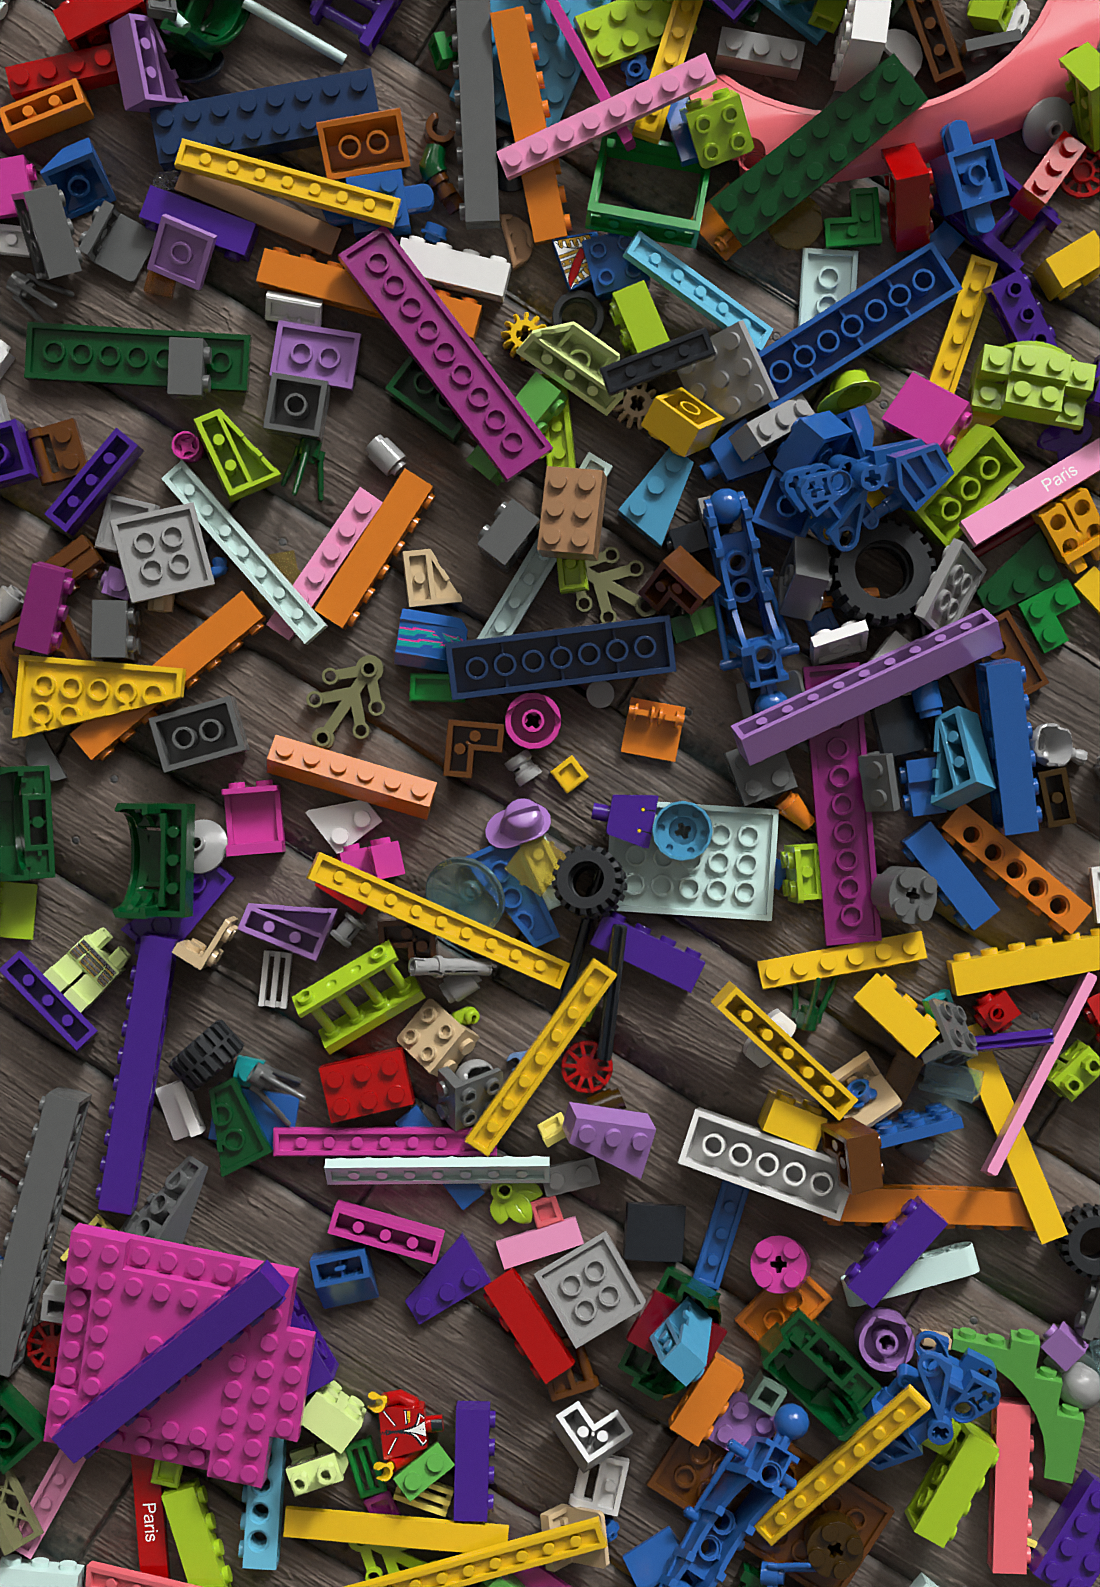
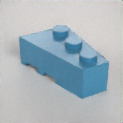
M670 448L618 509L617 513L659 549L662 546L694 463L688 457L676 455Z
M957 706L935 717L934 752L937 753L936 769L932 771V778L935 779V795H931V804L951 811L995 790L996 785L978 714Z
M689 1296L649 1337L661 1364L685 1386L691 1381L696 1382L704 1373L712 1318Z

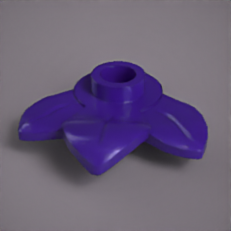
M1084 417L1082 426L1084 431L1078 436L1073 434L1072 429L1049 425L1050 427L1045 429L1038 438L1037 446L1047 451H1057L1058 462L1082 449L1083 443L1092 434V425Z

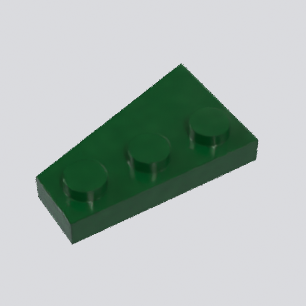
M1037 531L976 590L975 594L982 609L985 608L992 615L1064 580L1041 531Z
M236 1076L209 1089L222 1178L271 1153L273 1150Z

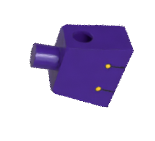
M612 795L610 805L594 803L591 819L607 822L606 834L649 849L659 796Z

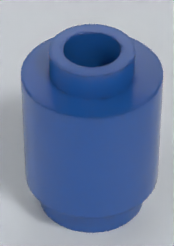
M931 681L911 691L915 713H919L920 719L942 714L941 708L943 703L938 681Z

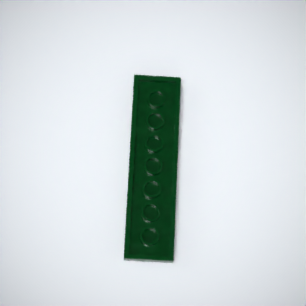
M893 53L709 202L743 248H745L926 104L929 99L895 53Z
M27 322L24 378L40 381L168 388L169 337L203 338L208 347L212 349V363L207 364V375L211 376V391L249 393L252 337L251 335Z

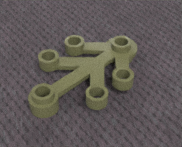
M608 547L603 552H600L598 561H586L588 581L594 585L601 610V623H607L603 620V615L607 612L613 614L614 619L612 622H616L617 619L615 611L611 608L607 592L634 606L639 616L643 618L653 616L656 610L652 606L649 612H644L641 609V604L646 602L642 597L613 582L629 576L633 578L640 577L644 571V566L640 561L633 560L626 566L597 573L589 568L603 562L615 564L620 557V553L615 547ZM614 551L617 557L614 560H608L606 553ZM631 565H639L641 571L638 574H633L630 571ZM586 591L575 592L577 610L582 613L590 611L592 600L586 595ZM587 599L590 605L588 608L582 609L579 606V601Z
M366 655L358 660L356 666L338 670L327 668L323 671L322 679L328 685H334L342 679L357 678L351 687L323 693L312 691L307 695V704L313 708H319L325 703L341 701L325 726L317 728L313 732L312 742L314 746L323 749H329L333 746L335 742L334 732L350 708H352L355 724L353 727L354 736L358 739H365L369 736L370 728L365 721L360 693L367 684L371 699L368 705L369 712L374 716H380L385 712L386 706L381 700L378 680L382 677L384 671L383 664L379 658L373 655ZM367 664L374 665L375 669L372 674L365 673L364 668ZM330 671L336 674V678L332 682L326 679V674ZM314 694L320 697V702L317 705H313L310 701L311 696ZM376 702L382 705V710L379 713H375L372 710V705ZM360 725L366 727V734L363 736H359L356 732L357 727ZM325 733L328 736L326 743L321 744L318 741L319 734Z

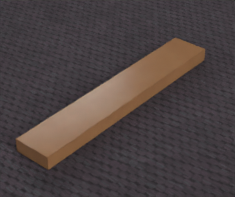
M183 170L174 188L175 192L225 213L253 222L261 228L330 257L333 255L342 229L336 226H331L324 221L241 186Z

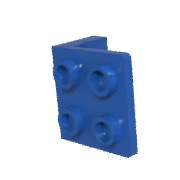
M608 233L582 241L583 251L593 283V295L600 302L612 299V293L642 280L645 281L649 289L650 276L623 257L633 237Z

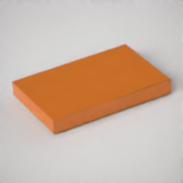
M809 1276L800 1288L791 1293H772L762 1289L734 1319L758 1343L760 1338L776 1322L782 1325L798 1307L814 1320L833 1298Z

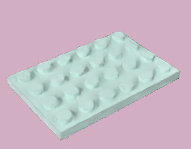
M670 802L657 803L655 818L661 809L669 805ZM696 804L704 809L711 819L713 834L711 843L702 854L694 859L684 861L671 859L662 853L654 842L653 831L649 849L609 835L608 852L621 864L622 870L626 873L627 877L624 879L627 883V890H623L625 898L623 902L618 901L617 905L619 908L616 911L772 921L778 809ZM678 824L679 829L675 831L676 835H682L684 839L688 838V832L691 831L690 825Z

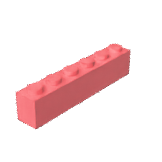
M1000 1397L999 1405L991 1410L990 1436L1000 1449L997 1463L993 1468H989L987 1564L992 1573L1026 1574L1027 1564L1031 1563V1550L1027 1546V1536L1032 1534L1031 1520L1028 1519V1508H1032L1033 1505L1032 1492L1029 1491V1480H1033V1465L1029 1461L1030 1452L1034 1451L1033 1435H1030V1424L1035 1422V1413L1024 1397Z

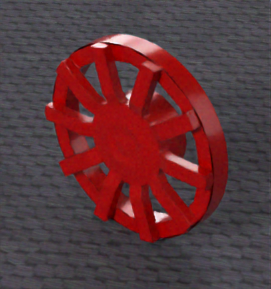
M1085 145L1086 149L1082 153L1081 160H1077L1070 173L1065 176V178L1071 177L1072 180L1067 185L1064 181L1059 185L1064 193L1075 199L1090 198L1100 192V179L1094 177V173H1100V168H1095L1093 165L1098 159L1100 160V151L1093 152L1087 145ZM1087 152L1095 155L1091 161L1086 159ZM1090 180L1099 185L1095 190L1092 189L1089 183ZM1074 183H1077L1076 192L1070 189ZM1082 184H1085L1088 193H1081Z
M590 1040L576 1042L566 1050L562 1057V1076L565 1082L578 1092H596L602 1089L612 1076V1059L608 1061L609 1067L598 1066V1063L602 1060L594 1058L598 1048L597 1042ZM584 1045L593 1046L590 1055H586ZM575 1048H581L582 1056L580 1058L572 1052ZM569 1055L577 1061L576 1064L566 1063ZM565 1068H576V1071L567 1076ZM598 1070L608 1071L605 1079L597 1073ZM577 1075H580L581 1077L577 1085L570 1081ZM593 1076H595L601 1082L599 1085L595 1087L593 1086L592 1081ZM585 1078H588L590 1088L581 1087Z
M42 1321L33 1328L28 1336L27 1354L37 1368L54 1373L57 1367L55 1366V1357H58L61 1331L60 1333H55V1325L62 1326V1323ZM50 1325L49 1335L42 1329L43 1326ZM38 1331L40 1335L44 1338V1340H39L33 1337L35 1333ZM32 1343L41 1345V1348L33 1350ZM43 1352L44 1355L39 1361L35 1354ZM47 1357H50V1366L43 1364Z

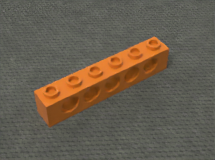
M966 804L949 811L936 827L942 832L941 835L948 844L953 846L956 843L963 849L961 854L973 864L978 861L985 867L983 872L994 881L1000 879L1007 886L1004 890L1016 899L1022 897L1028 902L1026 905L1028 910L1038 917L1042 914L1050 920L1047 925L1061 935L1064 932L1072 935L1093 908ZM967 827H972L975 831V838L971 842H966L963 838V832ZM992 844L995 846L997 854L995 858L988 860L985 856V849ZM1014 862L1018 866V873L1010 878L1007 875L1006 869L1010 863ZM1033 880H1036L1040 886L1038 893L1035 895H1031L1028 891V885ZM1054 898H1058L1061 902V908L1056 913L1050 910V902Z

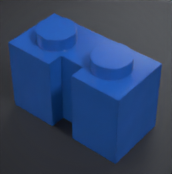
M937 757L901 761L902 767H898L900 784H904L906 794L902 795V806L904 812L908 811V816L914 817L947 812L946 809L931 804V795H935V779L932 778V771L936 769Z

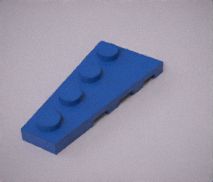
M490 845L464 857L469 866H471L533 947L536 948L560 937L519 845L508 849L496 848Z

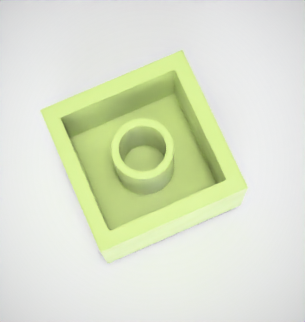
M333 1380L307 1396L302 1425L342 1454L362 1427L367 1409L364 1408V1404L360 1399L353 1395L349 1397L342 1392V1387Z

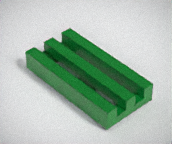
M372 1435L366 1436L362 1440L361 1438L356 1439L355 1442H350L345 1448L360 1499L385 1492L388 1488L386 1481L378 1480L379 1486H375L363 1447L367 1445L373 1466L376 1462H380ZM357 1448L369 1490L364 1488L353 1449ZM382 1469L375 1470L376 1477L383 1474Z

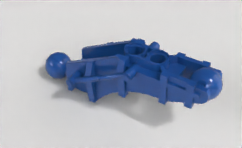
M720 489L714 492L710 499L703 500L704 509L702 514L706 525L715 577L721 583L720 587L713 594L723 660L720 661L719 667L722 672L740 668L743 680L751 689L760 687L761 693L755 700L754 708L755 714L788 699L783 692L777 690L776 685L777 682L789 680V674L783 669L782 657L798 654L800 648L797 643H792L784 617L779 615L778 602L769 579L774 575L773 569L771 567L761 568L758 548L761 547L760 541L754 534L751 518L754 517L753 511L748 505L744 492ZM740 517L741 531L724 535L719 534L717 523L730 524ZM735 555H741V562L737 566L731 567V558ZM740 582H746L745 590L741 593H735L736 585ZM755 596L765 635L746 639L737 612L736 601L746 603ZM770 600H771V602H772V604H773V607H774V610H775L774 612H775V615H776V618H777V621H778L779 626H777V623H776V620H775V617H774V614H773V611H772V607H771V604H770ZM720 605H722L724 608L727 623L730 630V633L727 634V637L722 619ZM763 648L768 649V653L763 659H756L759 650ZM729 651L735 653L736 657L730 658Z
M794 1403L785 1404L776 1411L773 1420L776 1434L773 1440L765 1437L751 1436L744 1446L733 1438L727 1442L726 1448L729 1451L712 1476L710 1483L694 1508L687 1506L684 1509L683 1515L690 1519L692 1523L680 1546L675 1547L672 1553L674 1557L665 1575L662 1574L658 1580L660 1583L659 1587H691L687 1582L680 1580L686 1570L699 1577L695 1587H716L718 1582L724 1581L727 1575L724 1571L735 1551H741L744 1548L745 1541L743 1539L745 1536H753L756 1530L754 1525L769 1511L776 1501L783 1500L787 1489L793 1490L797 1485V1480L786 1474L790 1463L798 1464L800 1459L787 1451L791 1441L802 1438L809 1428L808 1414L801 1406ZM736 1454L737 1456L735 1457V1459L732 1462H730ZM767 1466L768 1469L762 1475V1470ZM748 1483L754 1485L734 1514L725 1509ZM720 1516L722 1517L721 1525L716 1528L714 1523ZM707 1539L709 1547L706 1553L703 1554L701 1545Z

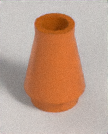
M788 790L775 802V807L779 810V814L798 825L803 831L809 829L814 824V817L798 793Z

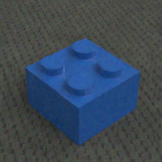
M830 411L800 417L792 424L790 428L792 432L787 440L778 447V455L773 464L783 473L790 469L814 463L827 465L832 456L840 454L852 435L853 430ZM819 469V470L816 471V473H817V472H820V471H825V470H824V469ZM793 477V482L797 484L799 479Z
M772 469L754 509V517L751 518L752 526L792 543L794 536L806 537L811 514L807 509L801 513L792 506L779 485L784 473ZM794 482L789 483V487L795 490L796 484Z

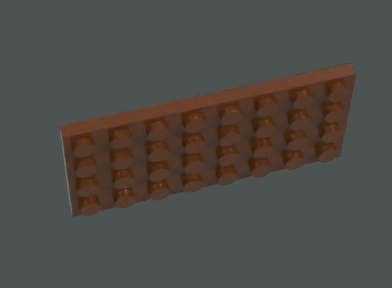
M677 1434L647 1480V1486L683 1509L687 1506L694 1508L728 1451L710 1439L702 1440L699 1446H696ZM790 1443L787 1451L800 1460L798 1464L790 1463L786 1474L798 1482L821 1461ZM767 1466L762 1470V1475L768 1469ZM848 1479L772 1546L755 1530L753 1536L746 1535L743 1539L745 1541L744 1548L766 1562L810 1563L804 1547V1529L813 1516L834 1510L850 1517L859 1532L864 1547L861 1565L895 1511L893 1507ZM748 1483L725 1509L734 1514L754 1485ZM720 1516L714 1523L716 1528L721 1525L722 1517ZM859 1567L845 1580L827 1578L818 1572H785V1574L805 1587H847Z

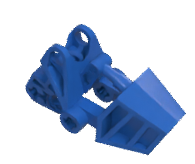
M917 438L864 448L866 457L858 460L841 454L834 455L829 459L827 465L814 463L786 471L780 479L779 485L796 510L802 513L807 509L811 514L812 519L808 527L820 542L826 545H833L836 549L843 552L850 551L859 541L861 526L875 529L881 517L887 513H892L899 507L916 512L954 474L938 443L934 442L925 445L922 439ZM819 469H824V470H825V471H820V472H817V473H816V471L819 470ZM793 477L799 479L795 485V490L789 487V483L793 482ZM879 489L886 498L881 501L880 505L872 509L866 501L868 491ZM824 528L826 530L825 534L829 540H826L823 536ZM849 530L852 535L851 541L848 545L841 546L839 540L843 532Z
M933 1331L919 1333L915 1338V1348L919 1356L917 1359L918 1369L906 1363L899 1364L896 1368L897 1376L888 1387L881 1385L882 1389L862 1408L867 1417L863 1424L897 1396L902 1388L905 1389L909 1384L931 1404L930 1409L867 1464L880 1471L923 1455L922 1442L929 1438L932 1443L937 1445H944L952 1440V1418L959 1423H968L997 1407L1001 1394L1000 1388L995 1382L997 1372L994 1362L969 1347L961 1359L958 1360L948 1353V1337ZM925 1338H931L936 1342L934 1348L926 1350L921 1347L920 1342ZM980 1368H982L985 1371L988 1370V1374L984 1375V1373L982 1372L979 1373L978 1370ZM986 1390L988 1393H992V1397L982 1395V1392ZM959 1403H967L971 1406V1409L966 1413H959L955 1410V1407Z

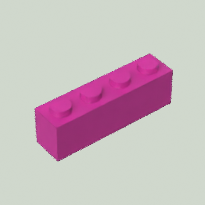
M338 1200L327 1233L436 1265L445 1230Z

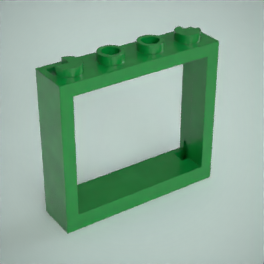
M611 132L603 136L587 208L585 228L634 237L640 230L653 241L696 249L711 167L704 169L700 166L699 162L682 167L673 142L660 140L657 145L633 136L636 147L627 152L617 132ZM612 157L701 174L693 219L689 220L599 203L607 158Z

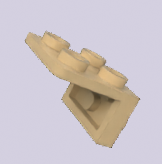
M428 999L398 1035L397 1041L430 1074L438 1077V1069L446 1066L455 1072L458 1064L465 1055L474 1049L475 1043L480 1037L473 1030L461 1025L435 1000Z
M866 1051L831 1073L846 1089L856 1079H867L871 1089L877 1091L875 1099L864 1104L861 1109L852 1107L843 1116L844 1118L852 1117L866 1126L872 1127L902 1105V1101L882 1076Z
M560 1504L540 1514L542 1532L599 1516L607 1539L605 1516L600 1510ZM608 1543L606 1548L545 1564L546 1570L555 1572L572 1562L604 1569L610 1564Z

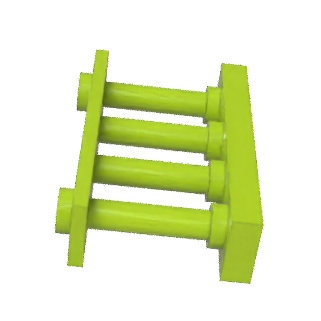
M389 940L374 947L372 950L292 997L300 1018L311 1013L322 1026L318 1032L324 1048L329 1054L334 1053L426 998L416 976H409L404 979L393 964L398 961V957ZM384 969L395 985L380 993L370 980V977ZM360 984L370 997V1000L356 1007L345 992ZM335 998L346 1014L332 1022L321 1006Z

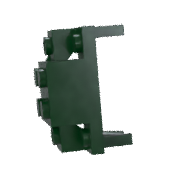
M799 1307L782 1325L776 1322L758 1341L761 1350L760 1362L764 1369L770 1372L839 1440L846 1442L867 1420L862 1408L882 1389L881 1385L859 1365L856 1357L817 1319L812 1320Z

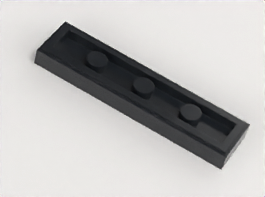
M704 327L601 367L599 372L610 397L716 355L708 331Z

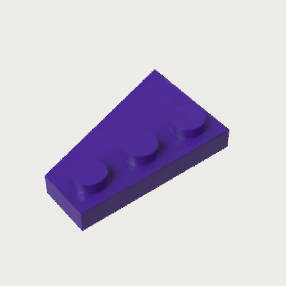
M463 1232L405 1299L419 1325L491 1282V1278Z

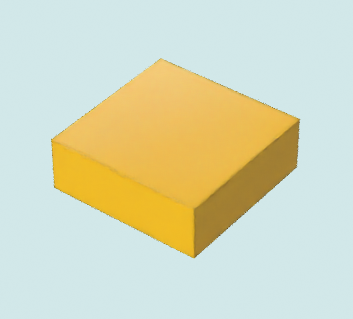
M573 755L550 771L566 793H569L589 777Z

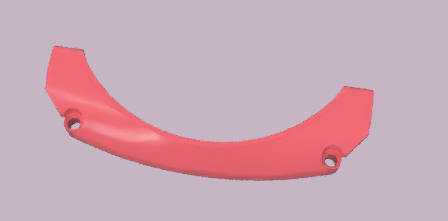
M1047 0L1031 30L1002 61L970 83L943 96L928 100L926 104L825 184L887 174L889 169L885 160L882 159L881 149L913 142L924 163L927 164L930 160L945 154L940 130L943 126L955 120L967 122L974 145L993 138L995 141L1022 129L1029 111L1034 105L1045 98L1059 97L1068 104L1073 102L1072 90L1068 92L1065 87V82L1069 80L1067 70L1060 67L1058 59L1086 42H1089L1096 50L1098 49L1100 44V0ZM725 74L716 75L718 83L689 96L690 100L702 98L703 101L713 97L712 93L722 88H728L740 94L754 148L749 153L731 159L738 162L739 177L821 112V110L789 105L762 96L741 86Z

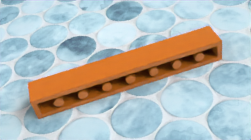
M523 6L490 13L515 143L547 128L546 118L551 117L548 100L542 101L540 92L541 89H545L542 71L537 72L535 61L540 60L537 43H531L529 32L534 31L531 13L525 14ZM559 157L521 175L536 246L552 243V239L568 236V231H573L570 214L564 215L562 203H567L564 185L559 186L557 175L562 174Z
M273 247V250L264 248L256 279L260 288L323 300V304L384 320L348 271L343 269V265L332 261H327V264L316 262V258L306 254H300V257L289 255L290 252L279 247ZM435 290L458 323L475 343L483 313L482 305H479L478 301L473 298L462 297L460 300L452 298L451 294L446 291Z
M241 591L152 666L186 669L185 687L189 690L201 680L198 676L206 669L210 672L221 664L220 658L227 652L232 654L243 645L241 640L248 634L254 636L265 626L263 622L267 618L250 597ZM177 699L84 722L70 735L91 760L101 759L104 761L115 752L113 747L120 741L125 743L136 734L134 729L142 723L144 725L149 724L148 718L158 716L156 713L158 709L163 705L166 708L169 707Z
M883 1184L882 1188L854 1195L849 1194L840 1221L820 1214L823 1221H827L828 1225L833 1226L844 1225V1222H855V1225L864 1227L871 1226L872 1222H879L885 1226L889 1221H895L902 1213L901 1208L909 1199L914 1200L918 1195L946 1220L948 1225L944 1229H954L955 1225H966L968 1229L980 1230L983 1229V1225L994 1226V1229L1011 1230V1226H1022L1023 1230L1035 1231L1017 1187Z

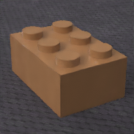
M547 466L537 550L542 557L598 561L607 477L603 470Z

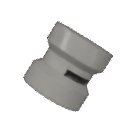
M525 749L505 763L507 769L515 774V781L519 787L542 773L540 767L532 762V755L528 749Z

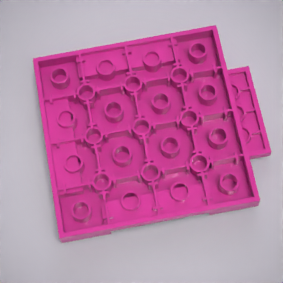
M78 1223L71 1231L64 1282V1285H67L61 1337L55 1382L50 1389L43 1441L55 1443L51 1438L65 1421L264 1261ZM271 1263L290 1285L284 1295L286 1300L275 1310H272L271 1307L264 1312V1318L254 1327H251L249 1324L242 1329L244 1333L234 1343L230 1344L227 1341L222 1345L223 1350L211 1361L208 1358L203 1360L201 1368L191 1377L183 1376L180 1379V1385L170 1394L166 1391L159 1396L161 1399L150 1410L147 1411L143 1408L138 1412L140 1416L130 1426L126 1427L123 1424L118 1428L119 1433L110 1442L106 1443L103 1440L99 1443V1449L96 1453L101 1448L208 1470L207 1477L262 1488L268 1475L273 1437L298 1442L301 1433L316 1332L290 1327L299 1268Z

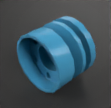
M686 801L673 802L661 809L655 818L652 830L654 842L659 850L669 858L680 861L694 859L702 854L711 843L713 834L711 819L705 810L695 803ZM683 823L684 826L690 825L691 831L688 832V838L686 839L682 835H676L675 831L679 829L678 824Z

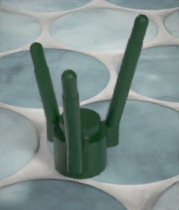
M302 437L299 446H295L293 457L281 481V486H286L297 461H299L300 464L292 490L293 496H296L306 464L314 465L316 460L318 501L323 502L324 458L326 452L321 451L322 443L320 441Z
M840 976L833 977L819 1009L815 1007L821 978L818 977L815 980L809 1005L802 1004L801 1009H799L798 984L792 985L793 1008L791 1017L795 1018L797 1028L816 1031L817 1023L821 1024L823 1013Z

